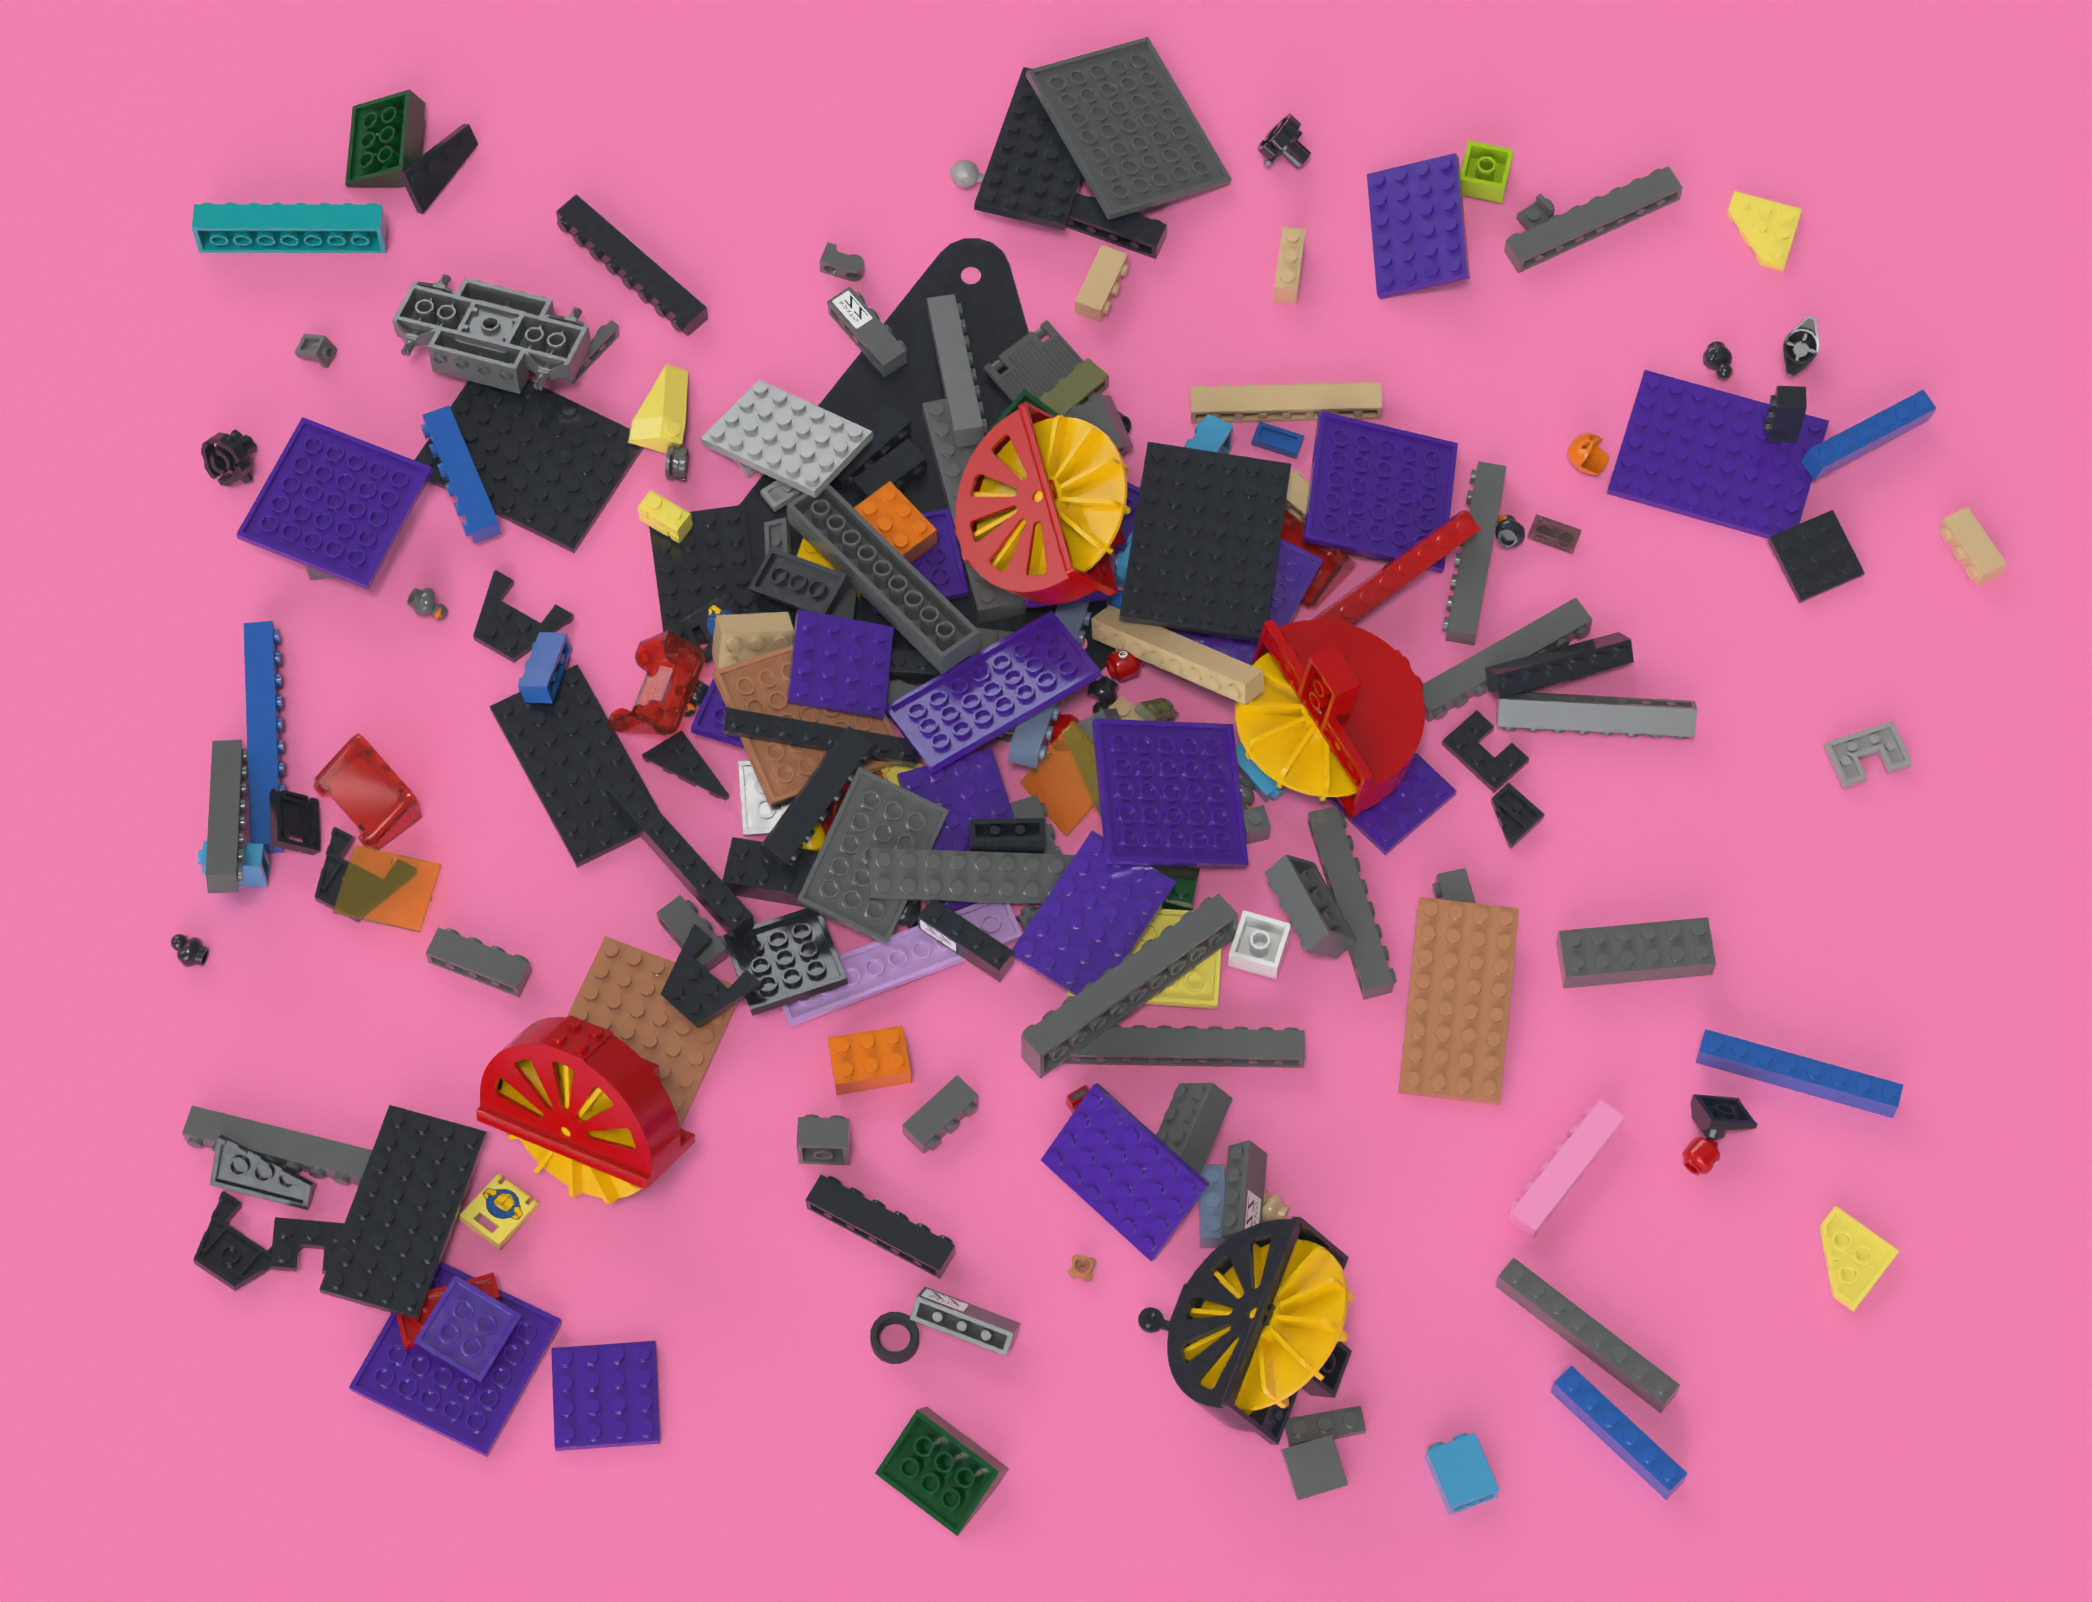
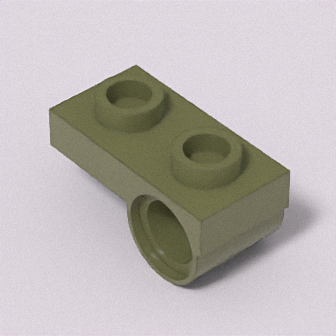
M1165 698L1139 702L1134 709L1147 721L1173 722L1179 714L1173 708L1174 705Z

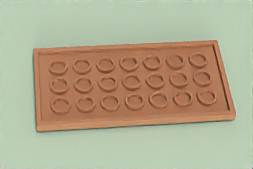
M1419 897L1398 1093L1495 1105L1500 1104L1519 908Z

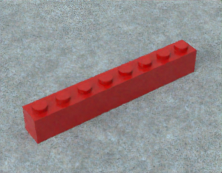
M1468 510L1459 511L1311 620L1354 623L1480 531V527Z

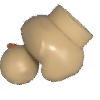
M1264 1190L1262 1222L1284 1219L1290 1207L1284 1204L1280 1195L1274 1194L1269 1197L1267 1190Z

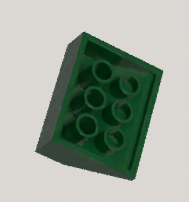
M410 89L352 107L345 186H405L399 173L421 157L426 104Z
M923 1407L916 1410L875 1474L956 1536H959L995 1491L1009 1468L930 1408Z

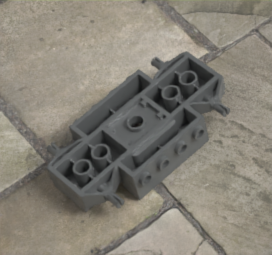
M445 274L441 276L438 283L413 282L392 319L397 337L402 338L406 342L401 350L402 355H407L408 357L415 346L428 345L433 372L519 394L529 378L528 370L538 375L533 384V387L537 390L538 388L542 390L548 379L561 378L573 381L590 348L589 326L578 320L582 314V310L579 307H573L569 316H557L554 312L552 299L464 278L456 293L454 290L447 288L451 277Z

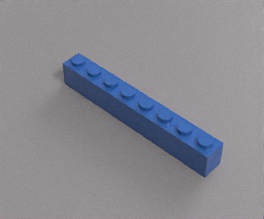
M1707 1029L1704 1031L1695 1062L1890 1118L1894 1117L1898 1109L1903 1084Z

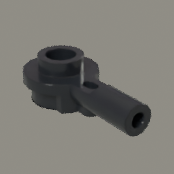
M1152 1307L1145 1308L1138 1316V1324L1143 1331L1147 1333L1159 1332L1161 1329L1167 1331L1169 1321L1163 1318L1162 1313L1158 1309Z

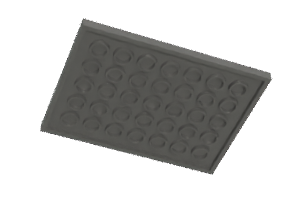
M1149 37L1027 70L1026 77L1108 220L1230 185L1232 178Z

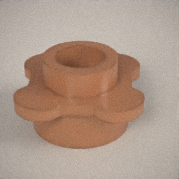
M1075 1254L1072 1257V1268L1068 1270V1275L1073 1279L1078 1277L1082 1278L1085 1282H1089L1093 1279L1092 1271L1096 1267L1097 1262L1092 1257L1089 1258L1085 1255Z

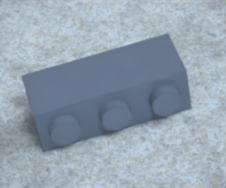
M1224 1164L1204 1165L1200 1176L1210 1184L1198 1200L1200 1248H1218L1226 1241L1221 1237L1225 1193Z

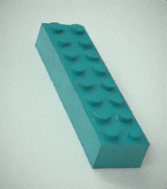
M206 202L194 204L192 231L199 253H386L388 227L382 204H212Z

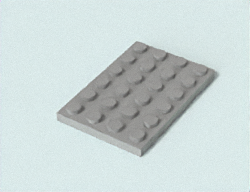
M758 379L701 437L702 445L816 498L873 439V433L869 429Z

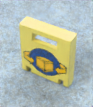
M500 1173L494 1177L460 1214L461 1222L499 1250L539 1207V1202L533 1200L528 1205L532 1200L531 1196L508 1179L502 1183L504 1176ZM480 1214L498 1227L493 1233L478 1223Z

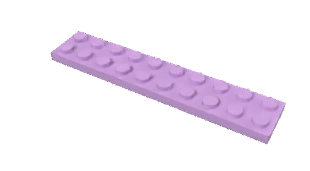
M976 903L955 911V913L1005 946L1017 942L1023 934L1010 904ZM918 926L891 935L887 945L875 941L838 955L847 977V985L781 1007L791 1028L967 960L920 930Z

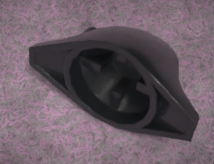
M1808 315L1784 340V359L1786 371L1789 375L1795 376L1817 356L1819 336L1815 317Z

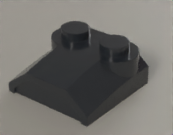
M1693 1094L1690 1103L1691 1117L1706 1138L1718 1140L1724 1138L1726 1133L1749 1131L1757 1128L1758 1123L1754 1121L1739 1098Z

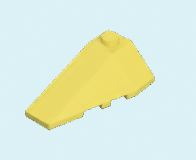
M667 364L664 366L631 422L628 443L667 454L668 446H675L676 449H679L682 445L686 423L687 370Z

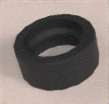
M888 1312L881 1315L873 1323L870 1330V1343L874 1354L881 1361L889 1364H901L913 1357L919 1347V1330L915 1321L910 1320L909 1315L901 1312ZM891 1324L904 1326L910 1334L908 1346L898 1352L886 1350L879 1341L882 1329Z

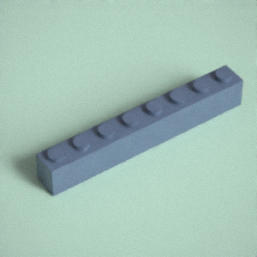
M1089 602L1057 605L1055 615L1076 641L1083 645L1086 631L1083 630L1085 626L1089 627L1092 618V612H1088ZM1059 701L1016 726L1009 746L1008 762L1037 769L1040 759L1044 760L1046 756V740L1051 741L1054 726H1051L1052 722H1057L1059 717Z

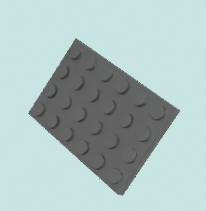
M859 767L796 902L887 945L907 900L869 899V849L931 850L949 810Z

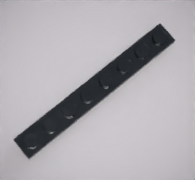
M726 707L722 734L828 752L845 728ZM856 730L873 743L869 749L872 753L868 759L913 767L917 765L918 754L906 738Z

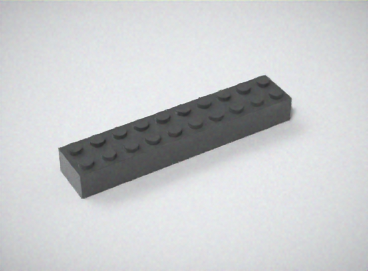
M945 398L922 403V413L946 506L949 508L955 531L956 527L953 519L956 518V501L960 481L965 467L978 444L955 447ZM956 536L978 624L1026 614L1023 598L989 583L974 570L970 563L962 558L960 552L961 545Z
M828 485L816 498L803 493L787 504L788 523L837 571L847 574L851 578L849 583L942 675L980 649V631L832 486Z
M1219 893L1213 898H1206L1199 908L1193 912L1185 913L1174 926H1167L1160 936L1154 940L1146 941L1139 951L1124 957L1121 964L1115 968L1107 969L1100 979L1086 984L1082 992L1075 997H1068L1062 1006L1055 1011L1047 1012L1036 1025L1031 1024L1025 1028L1021 1035V1058L1040 1079L1231 942L1237 931L1238 914Z

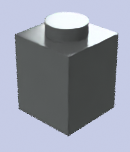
M1264 805L1243 810L1246 844L1268 840L1271 826Z

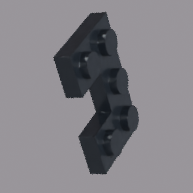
M1476 710L1442 740V745L1495 793L1527 765L1530 758L1513 743L1509 744L1496 757L1492 756L1479 743L1494 730V725Z
M275 1217L270 1269L296 1272L298 1247L324 1249L322 1274H325L344 1223Z

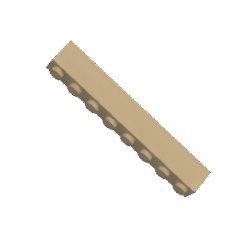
M1365 381L1363 383L1340 382L1338 384L1318 382L1315 384L1293 383L1291 385L1271 383L1257 386L1254 384H1246L1244 386L1224 384L1214 387L1206 385L1190 387L1191 424H1197L1200 420L1203 421L1207 414L1227 423L1317 421L1320 411L1358 420L1381 419L1382 415L1381 383H1374L1372 381Z
M1109 605L1091 618L1092 639L1115 649L1126 650L1138 659L1244 705L1264 692L1263 670L1165 628L1119 620L1120 609Z

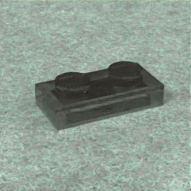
M1536 514L1528 533V539L1573 554L1582 530Z

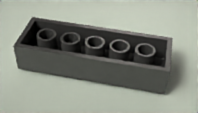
M1708 917L1562 930L1558 932L1556 940L1563 989L1706 976L1713 974L1716 965Z

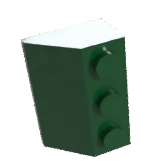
M1149 865L1176 882L1175 888L1161 909L1193 911L1200 869L1187 866Z

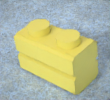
M652 490L649 491L638 506L640 521L667 537L670 536L671 539L678 543L683 540L693 526L690 512Z

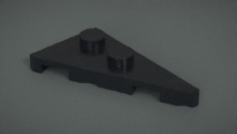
M682 730L642 754L645 762H652L662 767L663 771L676 775L679 779L694 787L699 786L709 791V794L716 798H722L725 801L729 799V794Z

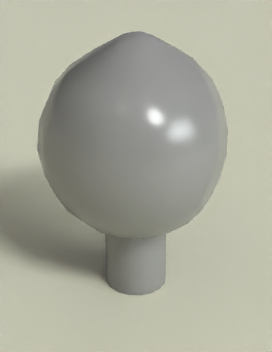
M960 160L949 170L953 182L961 188H969L975 185L976 182L982 183L985 175L978 173L977 165L970 160Z

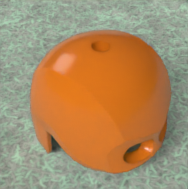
M1584 432L1575 437L1567 450V457L1570 463L1576 469L1590 475L1602 473L1609 462V455L1599 448V444L1603 442V439L1589 432Z

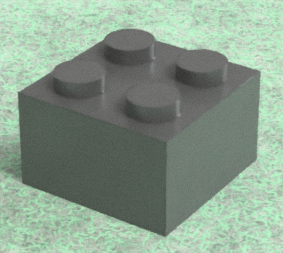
M813 1114L798 1117L796 1142L798 1163L850 1165V1120L840 1115H833L830 1118H819V1116Z

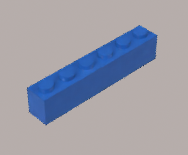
M1923 389L1810 448L1801 462L1815 481L1922 425L1931 418L1937 408Z
M448 405L423 414L424 424L420 425L425 439L430 438L432 444H429L433 458L438 457L440 463L437 464L439 473L442 478H447L448 483L445 486L449 497H455L456 503H453L457 516H463L465 522L461 524L466 537L471 535L475 544L500 535L499 522L450 406Z
M1572 1365L1554 1382L1551 1393L1665 1500L1685 1482L1688 1473Z

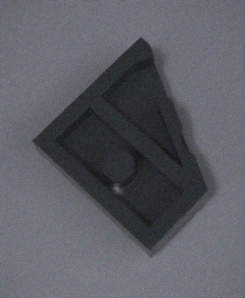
M1509 782L1491 799V804L1507 844L1511 849L1544 819L1545 814Z

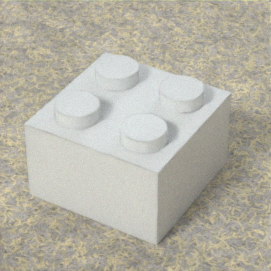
M1243 910L1229 952L1228 966L1276 980L1291 936L1290 923Z

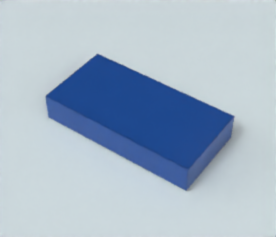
M1259 421L1251 445L1297 459L1304 441V435Z

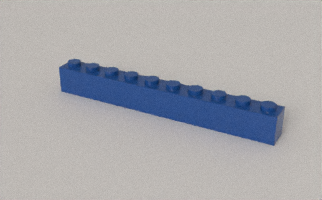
M273 621L243 623L250 843L264 844L267 854L284 853V848L271 846L269 794L273 788L280 791L286 790L285 784H281V776H285L284 761H281L280 754H284L285 749L284 741L280 739V732L284 731L283 718L279 717V710L283 709L282 695H278V688L282 687L281 673H278L277 666L282 664L281 653L277 651V644H281L280 630L275 629Z

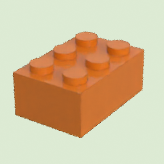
M891 481L854 507L909 563H912L937 544V529Z
M903 1025L827 1038L836 1095L912 1083Z

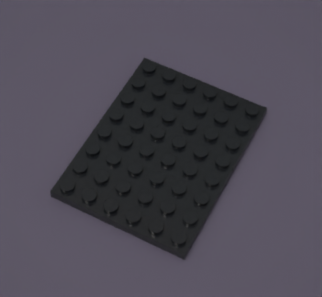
M527 380L520 394L468 381L450 408L495 515L575 554L644 447L628 443L629 428L545 387L542 390H539V388L537 390L533 387L535 382ZM429 438L415 458V461L431 466L433 473L428 481L447 490L445 486L448 483L447 478H442L439 473L437 464L440 462L438 457L433 458L429 444H432Z
M1148 442L1119 620L1258 642L1264 622L1268 621L1291 464Z

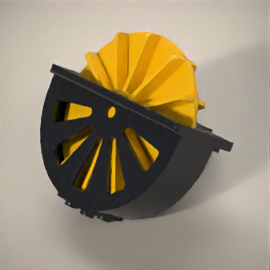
M1292 1216V1219L1270 1220L1253 1225L1222 1243L1201 1263L1187 1284L1184 1283L1166 1329L1168 1331L1167 1355L1169 1367L1180 1389L1223 1424L1237 1430L1255 1432L1269 1444L1279 1445L1299 1389L1302 1388L1311 1396L1335 1398L1352 1353V1350L1342 1343L1346 1342L1349 1336L1343 1331L1348 1303L1354 1300V1293L1348 1288L1344 1274L1349 1257L1302 1217Z

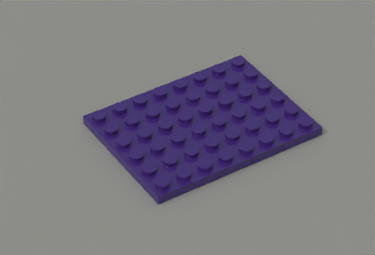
M1644 370L1607 494L1768 539L1770 536L1800 523L1813 479L1801 461L1810 448L1824 441L1829 420L1805 414L1797 443L1768 442V434L1763 432L1764 418H1767V407H1770V404Z

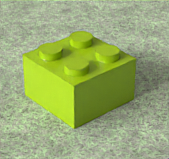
M1468 140L1460 172L1462 195L1503 203L1514 150Z

